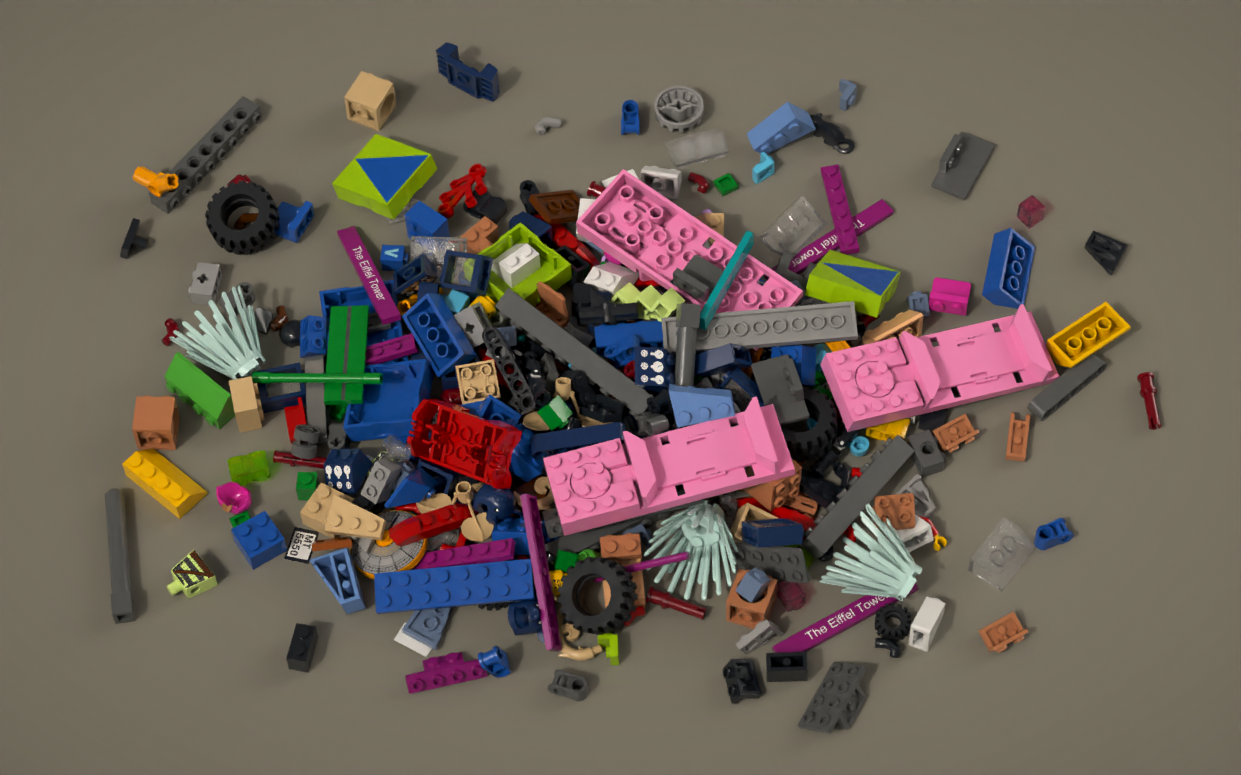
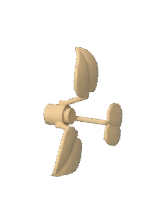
M567 377L556 379L553 397L555 398L559 395L563 401L571 397L577 415L582 420L580 426L588 427L608 424L579 414L580 410L574 396V391H571V380ZM531 412L523 419V425L529 429L536 431L550 429L537 412Z
M467 481L459 482L455 488L456 492H454L453 501H451L447 494L436 493L430 499L425 498L421 502H416L419 512L423 514L455 504L458 498L460 502L468 504L472 518H467L462 523L461 531L464 537L471 541L483 542L492 536L494 525L489 524L486 520L487 513L483 512L476 516L471 504L474 497L473 493L477 495L479 489L486 484L484 482L472 485Z

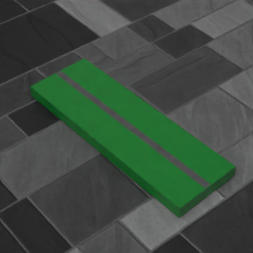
M369 305L331 306L326 373H365ZM325 383L324 404H363L364 383Z

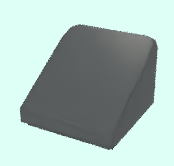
M257 307L254 312L257 331L266 335L271 328V322L275 319L274 314Z

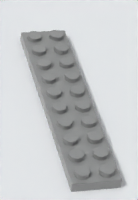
M854 301L715 313L706 330L700 327L697 328L696 353H703L729 343L750 349L858 339ZM676 317L661 318L664 349L676 355L678 329L676 327Z

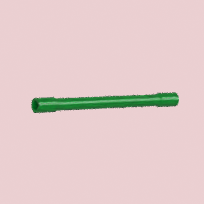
M253 372L252 381L253 383L382 384L383 374Z

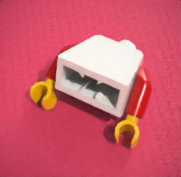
M916 514V526L914 528L895 530L909 552L933 541V539L935 540L933 547L936 551L941 549L938 543H941L944 548L947 544V540L938 535V530L929 518L917 516Z

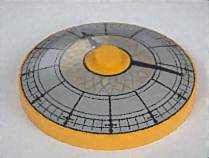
M391 510L377 514V516L385 519L387 523L382 540H375L369 554L365 553L354 540L353 546L350 547V554L358 571L364 576L374 579L375 573L413 569L425 554L428 538L402 547L397 546L389 537V529L415 515L402 510Z

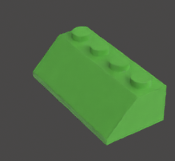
M177 352L164 376L166 388L171 393L175 392L184 404L188 403L192 406L193 411L197 415L201 414L204 416L209 425H214L220 430L235 416L231 394L180 352Z

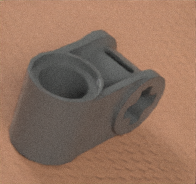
M242 282L238 286L240 285L243 290L242 294L247 308L248 305L254 303L255 294L250 283ZM236 286L235 288H236V291H237V294H238V297H239V300H240V303H241V306H242V302H241L240 295H239V292H238V286ZM231 290L226 294L236 316H238L239 311ZM221 297L219 305L227 312L225 302Z
M643 412L635 415L639 426V436H653L669 429L668 420L663 414Z
M344 423L329 424L328 447L331 450L349 449L350 439L343 429Z
M560 669L555 670L552 684L548 686L549 692L575 701H583L587 698L588 688L584 677ZM576 687H582L580 690H575Z

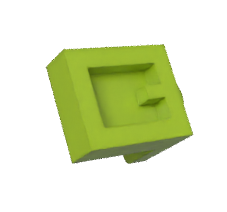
M605 633L598 635V645L601 648H606V658H610L611 665H619L618 634Z

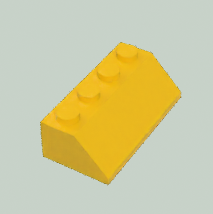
M1104 302L1049 338L1046 347L1052 360L1057 365L1072 368L1130 330L1131 326L1107 302Z
M153 448L136 451L122 463L128 478L179 519L208 494L206 490Z

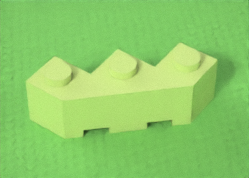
M629 282L615 293L609 303H637L639 319L650 320L654 318L662 322L661 318L674 315L677 312V304L684 303L685 300L673 288H670L661 295L652 285L640 292Z

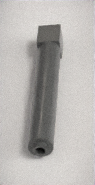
M677 304L676 327L678 329L675 386H694L696 337L700 322L699 304ZM674 416V421H673V423H672V427H673V426H674V427L677 426V425H676L675 416Z
M113 488L105 493V509L112 590V616L115 624L135 621L131 588L124 492Z

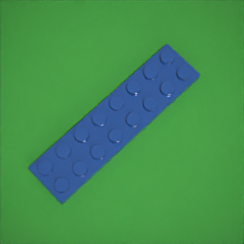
M531 559L374 574L377 614L535 600Z

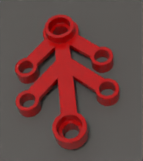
M480 163L474 164L470 167L469 174L451 181L449 186L452 190L444 192L439 196L442 202L438 207L440 215L446 219L451 218L454 215V207L464 195L466 197L464 202L468 208H472L477 204V200L473 196L472 185L476 181L475 190L479 195L487 192L488 188L483 183V177L487 172L485 166Z

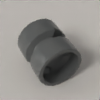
M305 424L295 426V441L292 443L291 454L303 459L315 458L317 452V444L315 443L319 441L320 429Z

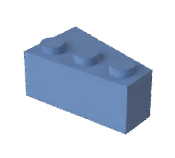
M787 101L746 134L754 151L769 154L812 132L816 128L808 112Z
M669 384V395L677 428L735 416V405L731 390L694 388V386L683 387Z
M347 547L310 559L311 564L346 614L366 608L352 555Z

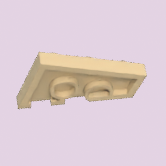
M334 494L324 531L328 534L382 540L387 522L385 519Z

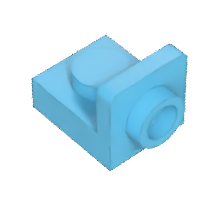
M765 152L760 153V163L752 169V180L756 184L774 174L775 162Z

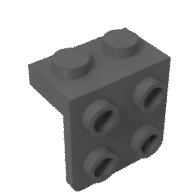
M694 255L683 270L676 268L673 272V282L678 288L685 290L693 297L705 303L720 279L723 270L699 255Z

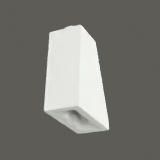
M926 597L911 624L909 646L928 652L944 615L946 603L938 598Z

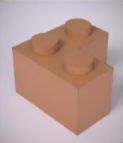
M484 216L459 238L460 251L478 254L483 249L490 247L499 239L498 226Z

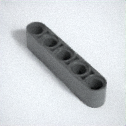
M1093 353L1067 370L1034 397L1028 404L1027 409L1041 421L1046 420L1106 369L1107 363L1097 354Z
M326 355L306 357L305 373H326ZM306 383L307 425L320 429L319 441L315 444H327L331 414L330 405L324 404L325 383Z

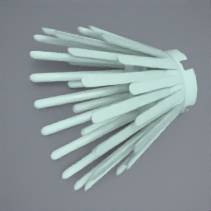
M240 285L238 286V292L242 306L234 286L232 287V292L248 340L226 292H222V298L229 314L232 330L215 303L210 300L208 304L214 312L213 318L217 322L216 329L218 332L197 310L194 314L202 322L199 324V327L206 334L202 335L188 322L183 321L182 325L190 331L186 334L194 341L177 330L173 331L178 336L177 338L169 337L171 341L188 350L187 353L190 355H185L186 357L233 380L239 376L241 378L251 376L253 372L260 369L258 365L260 360L263 364L266 363L261 353L253 306L248 305L247 311Z
M703 500L702 504L689 506L688 509L660 523L661 525H666L654 532L653 535L655 537L649 543L657 541L644 554V556H648L676 532L653 559L665 557L677 542L678 544L671 555L684 551L689 553L688 560L680 561L668 588V592L672 594L681 573V579L685 581L690 571L684 595L686 600L691 595L699 560L697 582L699 584L702 583L701 599L706 600L711 550L713 581L716 582V593L718 596L722 592L719 546L728 586H731L732 581L726 551L732 571L736 573L735 565L737 560L733 550L730 548V544H732L735 551L738 552V549L725 522V514L716 503L713 506L707 504L708 500ZM678 562L663 565L654 579L655 583L660 582L666 571L671 573Z
M868 503V505L866 504L867 513L882 532L862 511L860 512L861 520L878 538V542L856 523H852L854 535L865 543L871 551L868 552L849 538L843 537L842 541L847 544L844 550L857 557L858 561L839 552H834L833 556L840 559L835 561V565L848 569L851 572L828 565L826 569L833 572H828L826 575L821 576L822 580L819 582L846 587L841 590V593L892 597L902 602L903 598H906L917 581L916 575H920L923 568L915 564L914 559L888 518L886 519L887 526Z

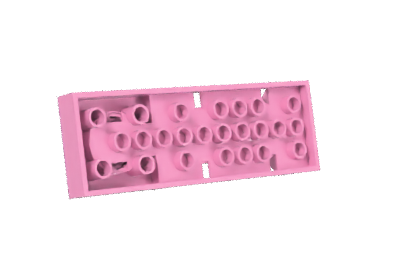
M624 169L576 222L577 233L635 273L639 271L641 281L654 280L667 290L673 288L687 304H699L700 312L705 303L693 297L685 290L671 283L673 281V272L676 268L683 270L694 255H699L724 271L737 248L735 244ZM711 237L715 242L707 249L703 245ZM748 254L716 313L793 307L803 297V290ZM765 274L770 278L762 286L757 282Z
M1024 304L1020 305L1012 316L921 337H915L905 331L902 332L898 340L897 338L827 353L820 364L847 432L1051 384L1060 377L1032 312H1027ZM999 327L1001 331L995 333L994 328ZM937 341L939 346L933 347L931 342ZM1019 372L1023 382L1017 383L1013 373ZM951 387H957L961 397L954 398Z
M757 396L752 398L744 412L736 413L735 416L702 422L642 439L628 431H624L623 444H621L620 438L543 458L564 536L795 475V468L774 405L760 407ZM738 423L737 426L731 427L732 424ZM664 442H670L669 444L662 445ZM752 465L755 476L747 478L744 467ZM683 484L684 495L678 496L675 488L676 485Z

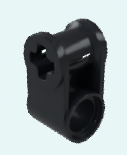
M525 180L520 184V200L526 212L534 216L539 214V212L530 203L529 198L531 194H539L540 192L533 181Z
M662 389L656 396L647 398L648 412L665 415L670 426L674 421V414L669 392Z

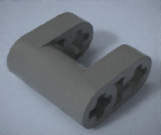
M783 251L775 272L789 282L798 280L806 290L809 274L817 265L809 262L804 275L801 276L788 270L793 254Z

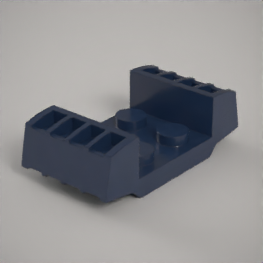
M446 42L436 50L438 72L448 79L449 84L477 99L483 98L495 102L500 93L497 68L488 63L481 72H478L475 68L463 64L459 60L458 46Z

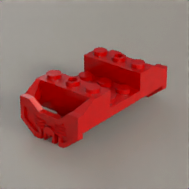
M423 399L412 413V420L418 422H411V425H414L412 427L414 431L410 430L409 433L415 436H408L407 444L412 456L420 457L484 482L493 488L509 489L512 482L509 471L512 452L520 442L522 431L516 429L513 425L499 420H486L469 413L470 409L438 399ZM438 412L436 424H431L432 418ZM432 429L431 439H428L429 431Z

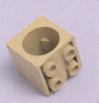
M361 71L344 96L347 118L380 131L396 107L394 84L387 79H381L371 73Z
M494 359L455 366L462 404L484 401L489 394L499 400L501 399Z

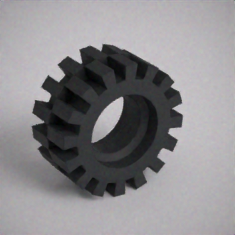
M888 603L885 604V608L881 606L875 617V630H877L878 636L881 635V638L894 639L895 642H898V638H900L902 641L904 636L907 637L909 634L911 614L910 612L907 613L906 607L902 609L901 604H898V607H895V603H892L891 607H889ZM894 617L899 619L901 624L899 627L891 628L886 625L885 621L887 618Z

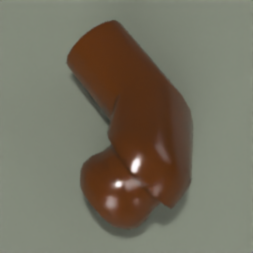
M258 213L242 214L235 221L234 228L236 230L245 229L249 222H255Z
M283 305L276 308L278 316L270 324L271 329L274 331L281 329V326L289 320Z

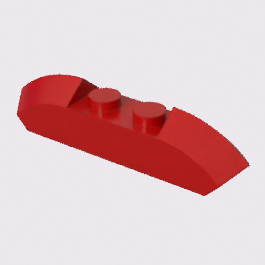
M534 215V217L545 222L541 215ZM560 223L550 224L552 226L553 248L555 250L566 245L591 265L590 271L594 266L600 265L591 251Z
M753 496L736 499L738 508L749 503L777 518H787L801 523L804 532L809 527L813 528L816 525L814 523L816 518L807 513L800 514L797 510L787 509L782 506L770 512Z
M451 504L408 518L389 529V537L397 546L402 547L461 528L463 521L467 518H472L468 504Z

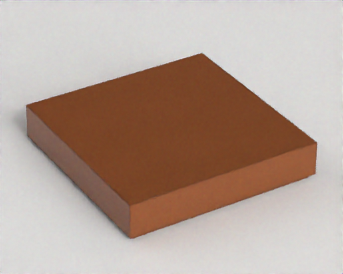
M347 536L315 540L312 543V552L352 547L353 539Z

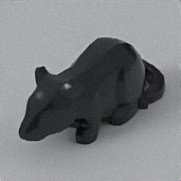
M821 113L810 115L816 128L814 136H822L824 143L833 147L839 153L849 154L854 150L855 144L853 140L845 138L844 131L838 125L823 120ZM847 144L849 147L842 149L838 145Z

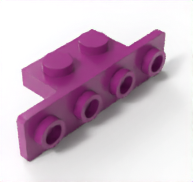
M453 652L445 656L430 657L427 660H422L424 671L406 675L405 678L408 693L412 694L480 679L488 675L487 670L481 667L478 659L464 662L462 652Z

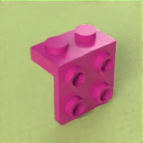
M934 278L929 297V310L966 316L971 284L957 280Z

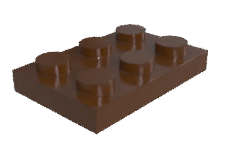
M573 190L531 194L529 198L530 203L548 224L578 220L580 198Z

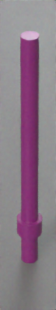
M686 551L624 567H626L627 572L632 573L688 560L689 553ZM598 577L593 581L597 583L604 581L605 579L602 577Z

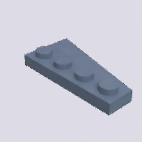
M453 607L414 611L402 628V632L436 651Z

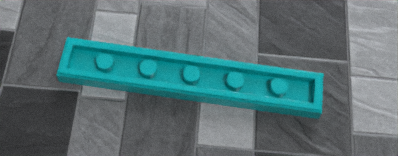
M745 232L700 312L699 327L701 329H707L754 245L753 232Z

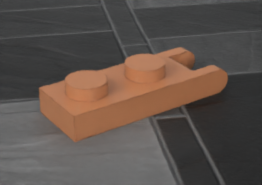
M1011 412L1006 460L1025 462L1030 415L1026 414L1025 421L1015 420V413Z

